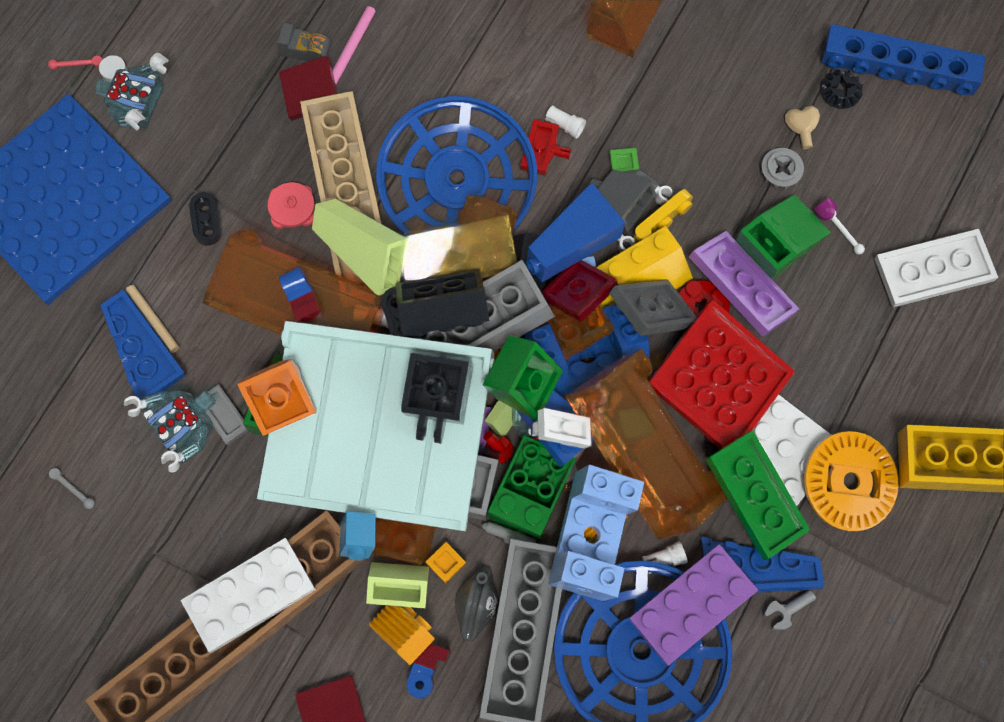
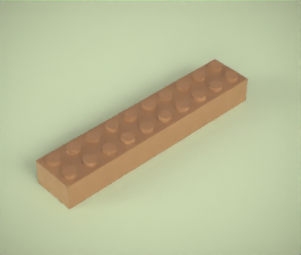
M326 510L288 540L315 587V591L213 653L208 652L193 622L189 618L85 701L100 722L166 721L362 564L365 559L355 561L346 556H339L340 526Z

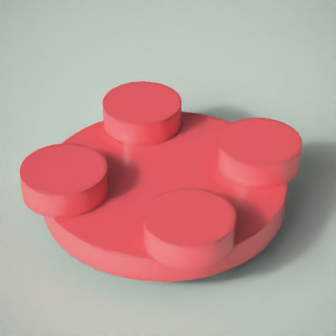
M289 182L274 188L270 192L268 211L271 216L272 225L275 228L282 229L284 227L310 226L313 224L315 201L312 189L309 186Z

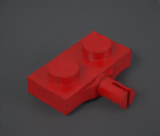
M534 119L528 139L535 153L537 174L546 176L549 163L553 157L556 156L569 160L572 149L557 146L556 138L559 125ZM523 154L520 170L529 172L525 154Z

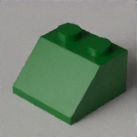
M508 336L482 386L497 400L534 420H538V410L545 407L563 370L535 341Z

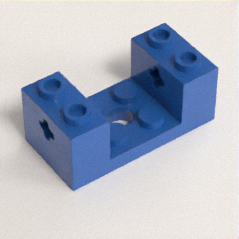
M616 304L603 308L605 329L560 343L557 342L550 324L535 328L524 334V339L535 341L563 370L554 388V391L560 396L650 368L649 340L647 336H640L633 329L631 322ZM587 357L595 359L589 364L581 362L582 359Z

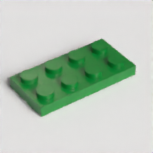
M753 430L740 436L705 459L763 560L771 558L810 531Z

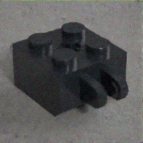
M415 353L410 354L401 412L406 416L418 418L416 440H424L428 419L436 420L433 438L434 443L439 444L443 440L446 422L464 425L473 366L469 361ZM438 383H441L443 390L436 395L431 391L432 387L437 388Z

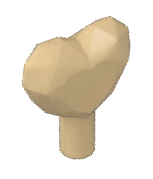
M814 106L805 107L803 110L790 109L785 115V122L793 132L800 134L802 149L813 147L811 132L816 128L820 117L818 109Z

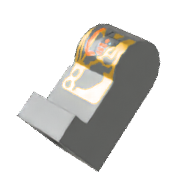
M284 23L277 44L281 56L312 61L327 56L331 41L322 34L295 29L294 25Z

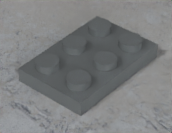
M669 280L617 285L609 293L616 302V306L626 315L633 329L640 336L688 329L696 318V315Z

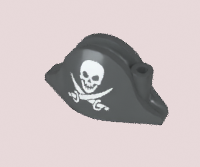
M481 566L457 593L455 609L463 640L473 642L497 612L499 604L498 595L490 567Z

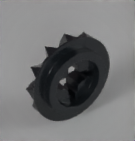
M838 69L834 73H828L823 80L821 94L824 100L832 107L848 109L860 101L863 95V84H860L858 76L855 77L850 74V70L841 72ZM840 82L844 87H848L845 95L841 89H837Z

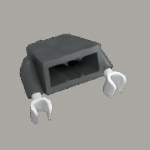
M614 170L610 172L604 181L594 178L589 183V185H595L625 221L626 224L623 231L626 233L630 231L654 198L656 203L662 206L668 201L662 194L667 197L672 195V189L669 186L659 187V183L642 170L624 172ZM622 234L621 238L618 239V250L620 253L626 250L623 247V242H628L633 246L635 244L634 238Z

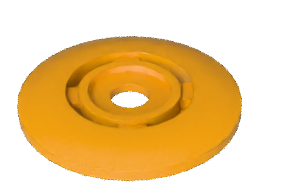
M847 431L830 435L814 448L805 466L804 486L812 509L824 522L844 531H861L879 524L890 513L898 493V474L891 455L880 442L866 434ZM872 472L874 476V489L872 495L870 496L869 494L871 493L873 487V478L871 474ZM847 473H854L858 478V485L854 490H849L844 485V477Z

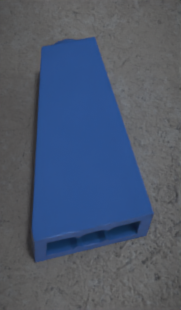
M591 184L528 247L526 257L527 269L532 275H536L543 282L620 239L626 223L595 185Z

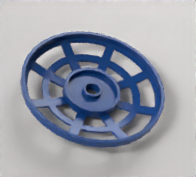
M448 96L436 98L418 105L395 123L380 148L376 180L379 197L385 212L392 223L406 237L432 251H440L445 254H468L479 252L498 244L519 227L528 214L534 200L537 186V164L535 153L528 137L521 126L509 114L497 106L480 99L466 96ZM461 108L459 124L441 125L428 132L418 119L438 109ZM471 109L494 117L503 123L509 131L497 141L486 131L469 125ZM410 125L418 139L408 150L403 165L387 162L389 152L395 140ZM457 133L456 146L440 149L433 140L435 137L443 134ZM468 134L482 139L490 147L479 155L476 151L467 147ZM516 139L520 143L527 160L529 180L513 179L511 163L504 149ZM425 146L432 156L426 169L411 167L415 155ZM497 155L503 166L504 179L489 178L486 164ZM453 172H460L464 175L465 179L461 184H453L450 181L449 177ZM385 173L401 176L403 194L409 207L397 215L387 196ZM409 178L425 180L428 194L417 202L412 195ZM487 189L503 190L498 203L489 211L481 201ZM511 190L527 191L526 199L519 214L505 229L496 217L505 207ZM436 202L438 205L448 209L446 223L433 219L423 210ZM473 207L481 217V219L468 224L456 225L458 210ZM417 215L429 226L444 231L443 245L434 244L419 237L403 223ZM487 224L497 235L477 245L453 247L455 232L473 231Z
M624 562L616 566L623 567L624 573L636 572L635 590L621 592L618 598L605 600L604 602L573 593L560 615L556 628L554 658L559 682L568 700L587 721L603 722L590 712L602 699L620 711L636 714V722H648V715L666 711L680 702L694 713L685 722H702L708 717L719 703L727 687L731 672L732 644L726 619L716 625L721 647H703L702 639H700L693 647H690L677 658L693 659L691 673L686 683L682 686L670 674L674 669L676 660L669 666H666L629 621V618L620 622L609 610L620 602L635 599L636 613L647 604V599L652 600L659 592L647 590L648 572L658 573L674 580L678 579L684 572L657 562ZM583 598L594 612L590 615L584 627L581 643H563L568 619L576 604ZM599 618L612 630L606 645L589 644L592 630ZM638 643H643L649 648L650 654L645 660L637 659L633 653V648ZM563 655L580 656L584 675L594 690L582 703L575 695L568 681ZM589 656L607 658L612 673L601 684L597 681L592 671ZM703 659H721L717 683L709 699L702 705L690 692L700 676ZM620 681L635 687V705L622 702L610 695L609 692ZM662 682L674 694L671 698L661 703L648 705L647 687H652Z

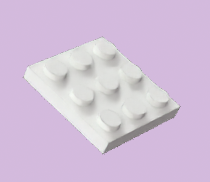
M778 395L753 431L797 506L806 495L804 472L807 460L814 448L831 434Z

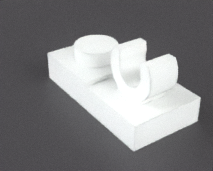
M546 408L538 410V422L532 424L533 436L538 435V439L578 448L591 446L590 418Z

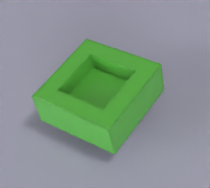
M636 148L610 150L611 171L639 170Z

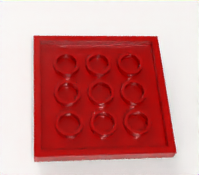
M712 299L705 305L645 385L721 449L756 427L795 371Z

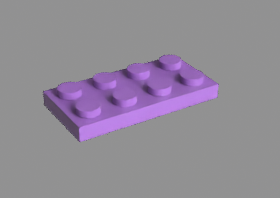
M727 231L695 249L689 256L695 265L762 337L794 316L799 310L794 302Z
M719 544L630 617L629 621L664 664L669 666L755 594L758 589Z

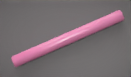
M370 6L366 7L332 70L336 85L376 12Z

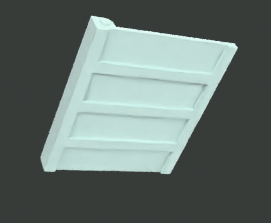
M285 321L284 330L281 335L282 345L285 347L282 361L292 358L293 362L299 367L301 379L315 407L316 413L269 433L257 499L342 513L349 511L376 514V518L466 531L488 390L482 385L495 362L493 350ZM411 353L469 361L473 366L464 425L446 422L441 444L434 443L433 435L436 420L428 419L426 436L423 441L416 440L418 418L406 416L401 412ZM438 383L437 388L432 387L431 391L436 395L443 390L441 383Z

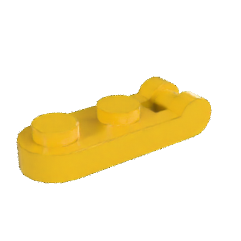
M683 189L645 219L635 230V244L664 226L668 228L676 215H684L693 205L691 203L693 196L686 189Z

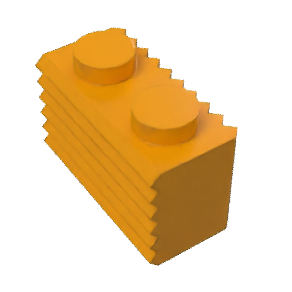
M386 605L381 610V613H377V617H373V621L369 622V626L400 657L411 665L434 641L435 638L428 632L432 627L420 615L414 619L417 613L411 607Z

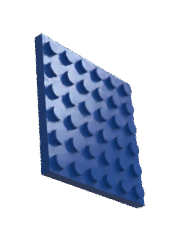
M69 94L0 148V255L47 305L52 303L172 202L170 196Z

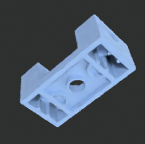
M588 465L575 472L548 585L600 601L618 598L624 568L616 566L615 561L626 515L638 510L644 485L643 481L592 465ZM588 527L594 529L597 533V540L594 544L585 540L584 531Z

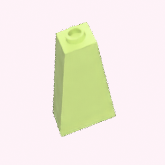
M337 199L315 204L312 230L375 294L382 295L386 290L396 287L395 283H400L407 238Z

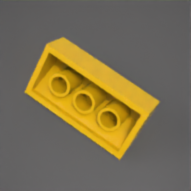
M666 226L596 267L616 278L619 285L669 280L677 290L693 280L682 248ZM611 295L589 314L599 330L605 329L603 308L616 304Z

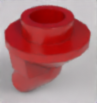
M492 431L484 434L483 439L487 442L486 447L491 448L493 451L496 450L504 453L500 454V456L498 455V457L496 456L498 462L504 463L506 456L508 461L513 454L512 443L504 436H496Z

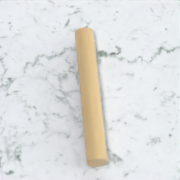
M134 285L128 286L125 289L127 295L171 354L175 353L179 349L178 344Z

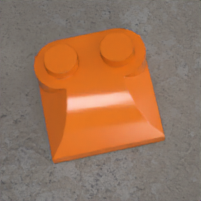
M292 358L257 371L237 384L262 436L316 413L315 407L301 379L300 369L293 362Z

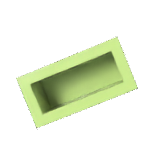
M371 562L366 604L425 608L429 567Z

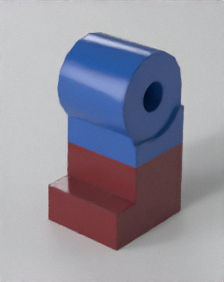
M300 266L279 276L281 286L291 305L294 318L298 323L306 324L325 314L312 285Z
M430 644L413 663L407 680V690L410 695L419 699L427 698L431 695L434 688L432 679L438 662L440 660L447 663L450 650Z

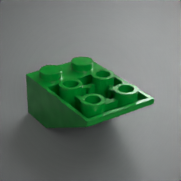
M793 195L762 213L740 230L736 242L774 280L828 237L831 232L796 195Z
M524 435L488 510V518L515 531L525 533L540 542L576 458H571L560 467L541 442Z

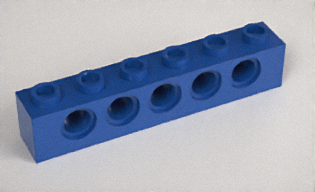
M831 24L825 37L820 64L828 65L834 69L852 70L858 74L877 75L883 79L901 80L911 85L930 86L935 90L944 89L954 91L960 95H974L982 84L986 56Z

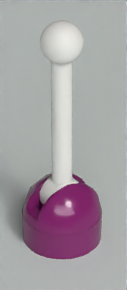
M831 197L824 200L813 210L820 219L832 220L854 246L856 254H862L865 251V247L862 244H858L837 219V206Z

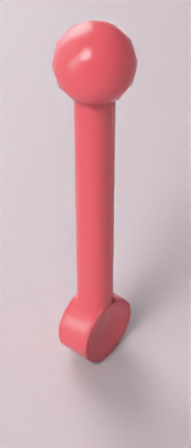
M94 56L88 60L60 62L52 59L48 62V67L51 70L64 66L91 64L99 67L103 59L100 56Z

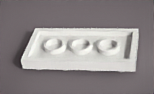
M979 229L878 254L874 258L892 307L990 283L998 278Z
M284 538L183 598L181 602L208 652L213 653L316 589L288 540Z

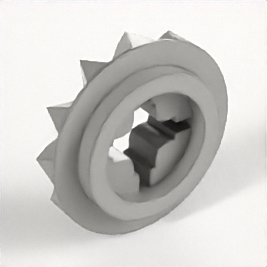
M776 148L769 151L762 161L761 173L764 174L766 182H771L775 188L781 186L787 189L791 185H796L804 172V164L801 157L796 152L787 148ZM789 164L786 173L783 171L775 173L778 165L782 167Z

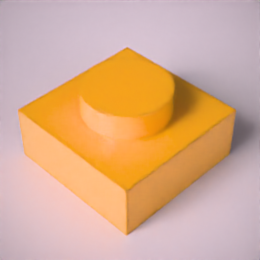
M447 542L425 562L445 584L466 565V562Z

